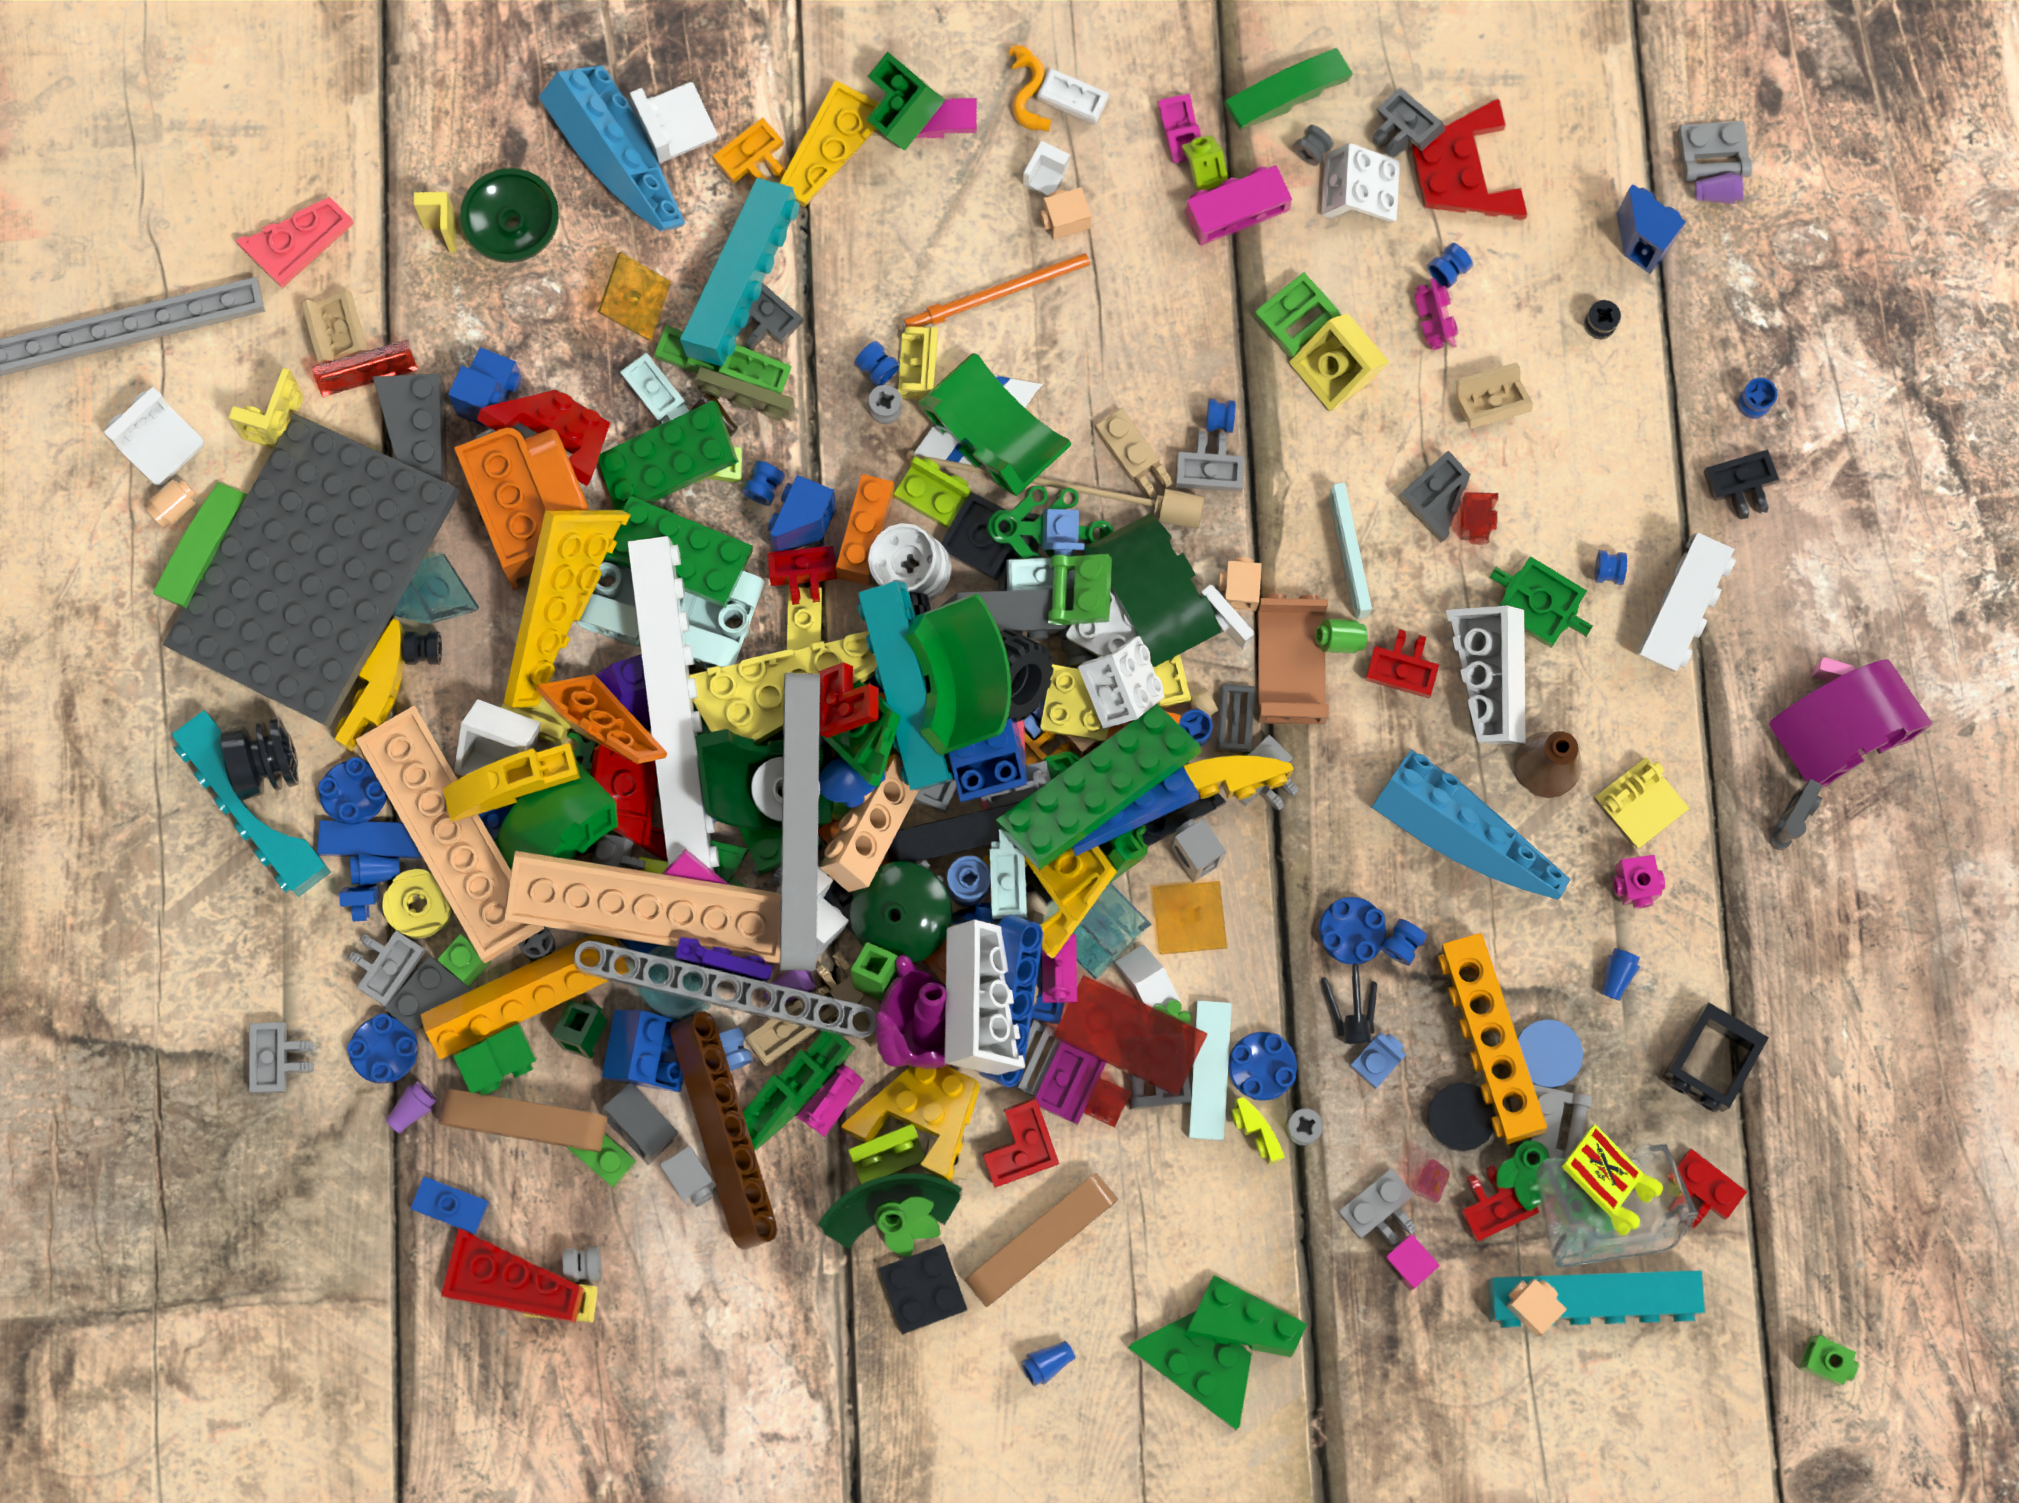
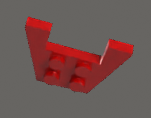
M1495 99L1446 125V130L1423 151L1412 143L1411 153L1424 208L1459 213L1471 211L1485 213V216L1491 217L1503 215L1514 217V220H1526L1528 214L1521 188L1488 193L1474 137L1476 135L1504 131L1506 123L1500 99Z
M556 389L483 407L480 409L477 417L478 421L494 431L512 428L517 423L525 425L538 434L549 429L556 430L565 450L573 454L569 457L577 480L585 486H588L591 481L611 423L602 418L596 411L587 409L574 401L568 394L559 392Z
M602 745L594 747L591 776L616 801L618 827L613 830L663 861H668L664 829L651 826L658 780L655 760L637 764Z

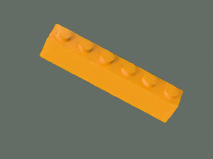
M592 934L420 1014L425 1033L439 1060L610 981L579 972L573 961L575 951L582 943L595 941L619 947L615 937ZM586 949L580 953V961L584 966L594 967L599 963L600 957L595 950ZM624 957L615 960L614 968L618 974L622 975L630 971Z

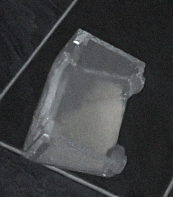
M1642 1144L1633 1150V1154L1629 1158L1645 1175L1658 1180L1663 1186V1191L1660 1196H1654L1650 1202L1644 1203L1638 1197L1635 1187L1633 1188L1621 1207L1634 1212L1640 1218V1224L1635 1230L1631 1229L1625 1236L1620 1235L1615 1230L1611 1217L1561 1167L1566 1159L1550 1157L1542 1161L1536 1175L1549 1248L1556 1266L1571 1267L1655 1254L1672 1249L1681 1241L1698 1216V1212L1667 1144Z

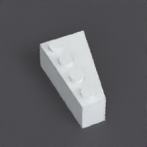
M1698 532L1689 537L1685 546L1689 548L1688 553H1684L1681 560H1679L1674 571L1675 580L1666 589L1659 606L1661 610L1659 614H1655L1637 656L1672 672H1676L1679 666L1682 668L1686 667L1693 652L1688 647L1694 636L1700 637L1707 623V620L1702 617L1708 606L1712 608L1715 606L1722 589L1717 588L1722 575L1725 577L1729 576L1736 561L1735 558L1731 557L1735 549Z
M1511 606L1446 610L1448 622L1452 623L1455 637H1452L1455 650L1459 652L1463 668L1460 670L1462 680L1467 685L1470 697L1468 704L1477 741L1491 745L1525 744L1524 610Z
M972 920L947 928L945 1063L994 1075L1025 1068L1023 1055L1018 1056L1015 1041L1020 1039L1018 1024L1013 1025L1009 1003H1014L1012 990H1009L1005 983L1004 973L1008 971L1001 926Z

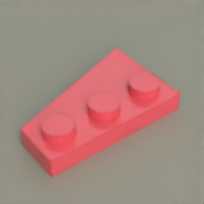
M328 197L293 213V217L276 225L274 223L262 228L263 231L248 238L243 236L235 241L281 288H284L349 229L354 222L336 202Z

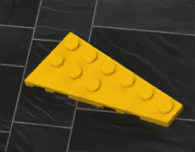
M623 510L545 511L503 702L507 706L520 708L536 707L539 705L542 696L536 690L537 685L550 682L555 672L553 665L560 648L566 649L571 639L567 634L573 621L580 620L602 575L599 568L606 553L613 552L617 544L613 539L620 525H626L630 514Z

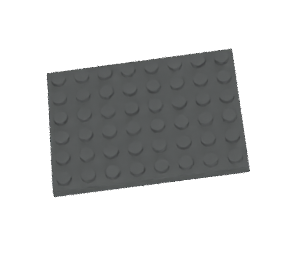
M294 413L286 426V431L281 435L223 537L203 581L200 580L187 609H182L163 645L329 728L460 491L455 486Z

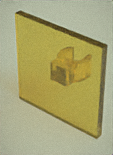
M618 252L598 313L644 339L651 341L672 281L627 255Z
M1220 881L1152 887L1159 955L1227 949Z

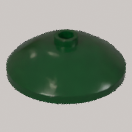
M504 168L489 172L472 184L461 204L460 222L467 241L479 254L493 261L515 263L536 256L549 245L558 228L559 207L552 189L539 176L523 169ZM512 220L518 221L517 226L513 228L507 226L508 222Z
M898 861L879 866L869 887L855 890L850 906L851 925L857 940L863 948L868 942L898 957L901 955L908 956L912 963H916L935 953L947 938V928L951 927L952 923L951 899L942 881L929 869L912 862ZM894 908L899 909L901 912L899 921H895L891 917V911Z

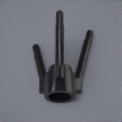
M1353 963L1354 1015L1345 1016V1023L1342 1021L1328 979L1326 977L1321 979L1336 1024L1337 1036L1344 1037V1044L1371 1042V1034L1375 1033L1374 1014L1377 983H1371L1366 1016L1361 1011L1358 963Z

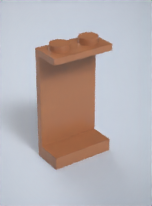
M1269 594L1266 598H1261L1258 606V723L1326 724L1329 717V704H1326L1325 652L1316 644L1315 632L1317 626L1321 625L1325 619L1328 599H1320L1318 595L1312 594L1302 595L1299 599H1286V595Z

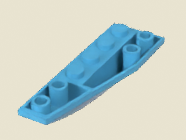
M602 65L557 72L538 97L568 142L589 169L618 199L660 232L682 227L685 221L638 117L630 107L628 100L613 82L611 75Z
M1412 749L1371 807L1427 846L1457 863L1519 889L1559 900L1571 880L1468 787L1460 783L1454 775L1444 772L1432 764L1426 756L1418 754Z

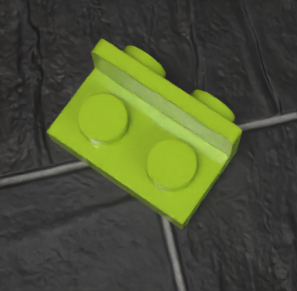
M914 456L911 460L909 471L894 493V498L944 528L949 529L966 498L969 496L971 489L968 487L969 484L958 475L952 474L948 476L940 471L939 465L928 458L921 460Z
M914 1124L848 1150L861 1184L872 1179L894 1174L921 1163L925 1159Z

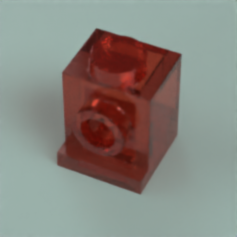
M1465 492L1460 503V540H1469L1474 545H1484L1490 542V534L1492 530L1497 528V510L1492 509H1494L1498 501V493Z
M1099 1077L1083 1114L1115 1128L1131 1092Z

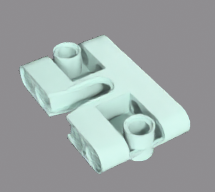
M604 558L599 568L602 575L580 620L576 623L591 632L638 647L640 636L631 569ZM743 571L726 608L685 592V598L680 599L681 612L686 611L688 615L689 631L684 632L685 645L691 644L693 665L707 669L716 666L722 668L735 664L742 643L749 633V624L765 583L763 579ZM610 576L616 579V582L610 587L599 585L604 577ZM734 617L743 621L742 625L736 629H730L725 625L727 620Z

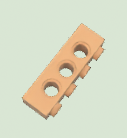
M896 754L888 757L884 770L886 773L885 780L880 783L878 788L876 787L865 796L862 804L851 807L849 813L841 819L839 823L840 830L835 839L825 849V858L819 868L848 892L869 887L919 791L910 790L909 785H906L903 781L901 766L904 764L902 759Z

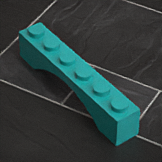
M203 710L171 734L178 743L173 749L185 763L189 760L193 762L198 769L193 773L205 789L211 786L218 796L213 799L225 815L229 812L234 815L238 822L233 826L245 841L251 838L258 848L253 852L265 867L272 864L279 873L274 879L283 891L288 893L292 890L300 897L331 873L330 869L306 840L287 836L271 829L256 819L248 810L243 800L241 801L238 798L231 783L221 745L222 730L211 716Z

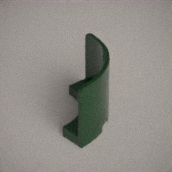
M1150 513L1085 546L1084 553L1085 555L1109 554L1112 558L1111 588L1124 608L1137 636L1141 637L1143 644L1148 648L1152 667H1156L1221 633L1207 596L1201 597L1191 580L1196 574L1184 553L1177 556L1170 543L1172 536L1160 521Z
M728 728L695 736L706 814L718 822L735 827L781 830L782 821L771 819L758 809L752 798L751 785L754 774L762 764L770 759L783 757V740L769 741L767 743L768 747L755 746L753 739L739 736ZM819 744L820 775L825 767L823 749ZM780 790L778 793L782 797V790ZM820 793L818 799V825L831 823L833 816L830 800L823 797Z
M901 1173L882 1176L869 1180L844 1194L827 1210L817 1224V1227L822 1234L850 1250L863 1233L876 1225L875 1211L880 1204L890 1200L901 1202L909 1196H923L932 1200L934 1206L929 1214L937 1222L945 1226L963 1196V1188L950 1181L925 1174ZM888 1214V1215H886V1216L889 1217V1218H892V1217H897L898 1215H897V1214Z

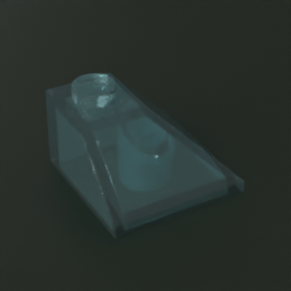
M443 554L422 560L393 615L425 624H432L476 612L479 606L446 555Z

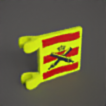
M1596 1124L1590 1127L1561 1166L1611 1217L1615 1230L1622 1236L1627 1235L1631 1229L1635 1230L1640 1224V1218L1634 1212L1621 1207L1633 1188L1635 1187L1638 1197L1644 1203L1650 1202L1654 1196H1660L1663 1191L1662 1184L1658 1180L1645 1175Z

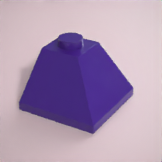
M642 654L613 663L595 674L647 731H651Z

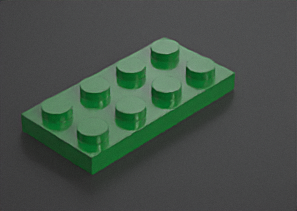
M714 400L600 453L598 458L615 510H623L629 496L651 504L739 462L719 405Z
M629 496L623 511L630 514L626 525H620L613 539L617 544L612 553H606L605 559L631 569L628 542L668 536L673 545H678L681 565L675 566L677 578L683 579L685 592L726 608L753 552V546Z

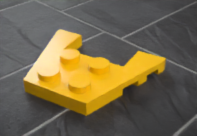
M1099 846L1075 856L1070 848L1041 870L1025 855V867L1030 866L1059 907V911L1040 925L1043 930L1042 948L1051 958L1058 954L1117 873ZM988 855L981 860H983L990 869V855Z
M910 1066L845 1121L841 1127L846 1134L866 1143L875 1138L889 1116L909 1125L914 1124L915 1128L938 1138L921 1163V1166L926 1172L951 1182L955 1172L953 1164L956 1156H960L963 1146L961 1138L965 1125L970 1123L981 1086L976 1079L948 1066L937 1069Z

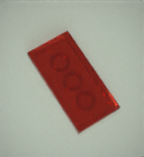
M1083 975L1077 986V1002L1069 1003L1053 1038L1178 1097L1208 1033Z

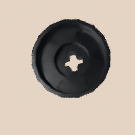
M279 716L269 720L271 734H269L263 721L257 722L256 739L251 738L244 726L221 733V745L225 764L233 788L241 801L263 795L264 778L269 779L270 784L276 791L282 789L281 774L289 787L299 784L296 749L290 734L287 732Z

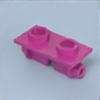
M1432 278L1430 279L1431 288L1428 285L1418 286L1416 288L1417 293L1414 294L1419 316L1423 318L1432 315L1433 318L1421 322L1426 345H1430L1431 350H1438L1443 348V342L1447 341L1453 347H1457L1454 336L1459 333L1454 317H1449L1447 305L1451 304L1448 290L1446 286H1441Z
M1071 934L1054 958L1048 956L1042 948L1043 1003L1077 1002L1076 934Z
M841 1065L828 1082L803 1107L797 1118L826 1137L865 1080L856 1075V1072L848 1066Z

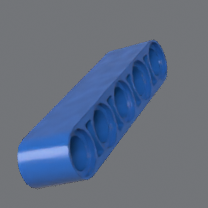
M1010 914L1005 916L998 926H1001L1008 971L1004 973L1005 983L1009 990H1012L1014 1000L1013 1004L1009 1003L1013 1025L1018 1024L1020 1039L1015 1040L1018 1056L1023 1055L1025 1064L1043 930L1035 922ZM1024 1068L999 1075L978 1072L983 1078L1005 1087H1013L1022 1078Z

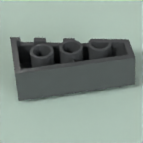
M440 374L373 377L396 460L447 483L445 385Z
M1074 588L1066 589V611L1073 610ZM1053 589L956 593L941 605H946L972 594H978L990 610L999 630L1010 629L1034 641L1046 640L1048 636L1059 635L1060 639L1066 640V634L1071 625H1052L1048 623V612L1052 610Z

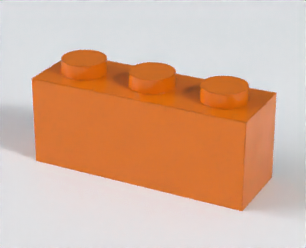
M861 474L836 565L837 578L870 586L872 579L868 562L870 547L877 535L885 530L895 493L893 481Z

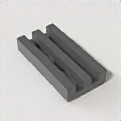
M1221 685L1216 752L1251 753L1254 686ZM1228 692H1233L1230 743H1225ZM1241 693L1247 694L1244 744H1238Z

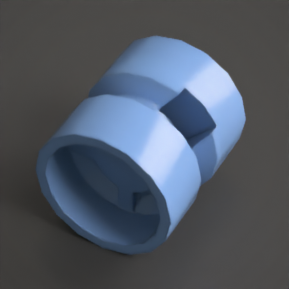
M965 856L958 858L948 870L947 889L950 898L956 904L967 908L975 907V905L986 901L990 894V869L978 857Z

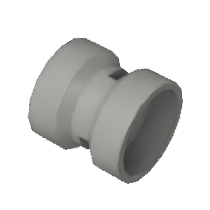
M588 1247L585 1251H577L575 1248L564 1249V1278L573 1283H577L580 1279H587L590 1282L601 1281L602 1262L600 1247Z

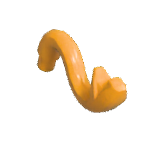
M1012 45L1009 49V56L1014 55L1017 61L1012 65L1011 69L1015 70L1028 66L1033 74L1031 81L1022 87L1013 99L1012 109L1014 117L1021 126L1027 129L1049 132L1052 119L1040 117L1039 114L1030 113L1025 109L1026 101L1038 92L1044 83L1045 68L1031 50L1022 45Z

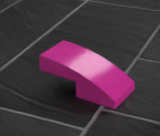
M1190 93L1157 101L1173 164L1188 161L1189 159L1184 154L1182 146L1201 137L1199 124H1196Z
M977 98L945 99V102L916 138H944V133H977Z

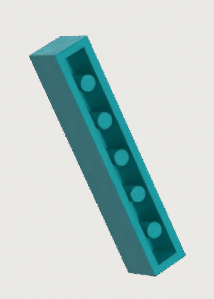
M760 178L756 179L680 338L687 357L723 367L728 355L731 356L736 347V337L740 329L744 328L748 322L749 310L753 301H757L761 294L762 282L766 274H769L773 269L774 256L778 248L782 247L786 241L787 229L791 220L794 221L798 215L799 202L796 199L793 187Z
M894 581L858 592L860 602H858L859 615L863 621H866L869 632L866 635L867 645L870 652L875 655L878 666L875 668L877 682L884 689L886 696L884 701L901 716L893 744L896 751L901 753L904 764L901 766L903 781L906 785H909L910 790H923L954 781L955 777L949 753L939 756L920 732L926 712V694L931 692L929 676H923L918 659L904 637L915 619L907 584Z
M1702 1270L1493 1277L1487 1280L1490 1322H1500V1328L1521 1327V1321L1506 1307L1512 1301L1508 1295L1522 1280L1528 1284L1529 1281L1534 1279L1539 1283L1544 1280L1558 1293L1556 1299L1566 1308L1565 1312L1557 1320L1569 1319L1570 1326L1591 1325V1318H1604V1324L1606 1325L1626 1324L1625 1317H1639V1323H1659L1660 1316H1674V1322L1695 1321V1315L1705 1313Z

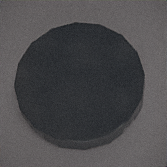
M1464 1082L1449 1084L1437 1092L1429 1104L1427 1113L1429 1130L1434 1138L1449 1150L1458 1152L1475 1150L1486 1143L1494 1132L1491 1118L1496 1117L1493 1106L1492 1104L1486 1105L1481 1088L1474 1084Z

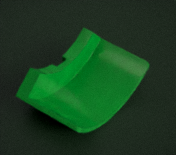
M975 353L970 354L918 402L921 409L942 435L949 432L962 446L958 452L975 468L980 464L984 466L990 473V479L993 483L1015 496L1021 493L1071 446L1068 438L1050 429L1023 407L999 382L980 356Z
M972 594L917 615L904 637L918 659L923 676H929L931 692L926 694V712L920 732L939 756L1000 735L1006 726L1011 704L1010 668L998 626L981 596Z
M577 761L579 779L521 796L505 818L495 844L511 871L515 851L572 860L578 851L583 854L596 840L618 827L616 801Z

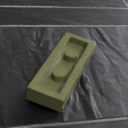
M703 367L699 368L696 382L698 389L701 390L703 395L708 393L712 398L716 397L717 399L723 397L731 400L733 405L744 410H750L751 407L761 410L765 416L773 420L780 421L784 418L791 421L795 410L794 398Z

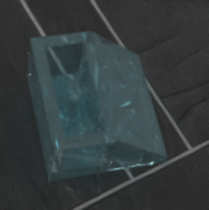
M1112 883L1106 886L1072 933L1076 934L1077 962L1095 980L1111 967L1152 925Z

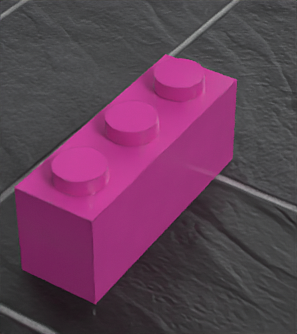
M1277 165L1270 168L1262 166L1254 169L1249 173V176L1242 179H1228L1221 183L1219 188L1214 190L1195 192L1187 200L1185 214L1200 246L1288 212L1292 197Z

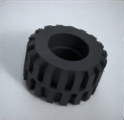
M1004 629L999 631L1006 649L1011 676V704L1008 719L1011 718L1013 721L1019 722L1021 718H1028L1032 711L1035 712L1040 702L1045 699L1046 692L1052 682L1050 679L1054 667L1051 666L1053 659L1049 655V650L1042 644L1010 629Z

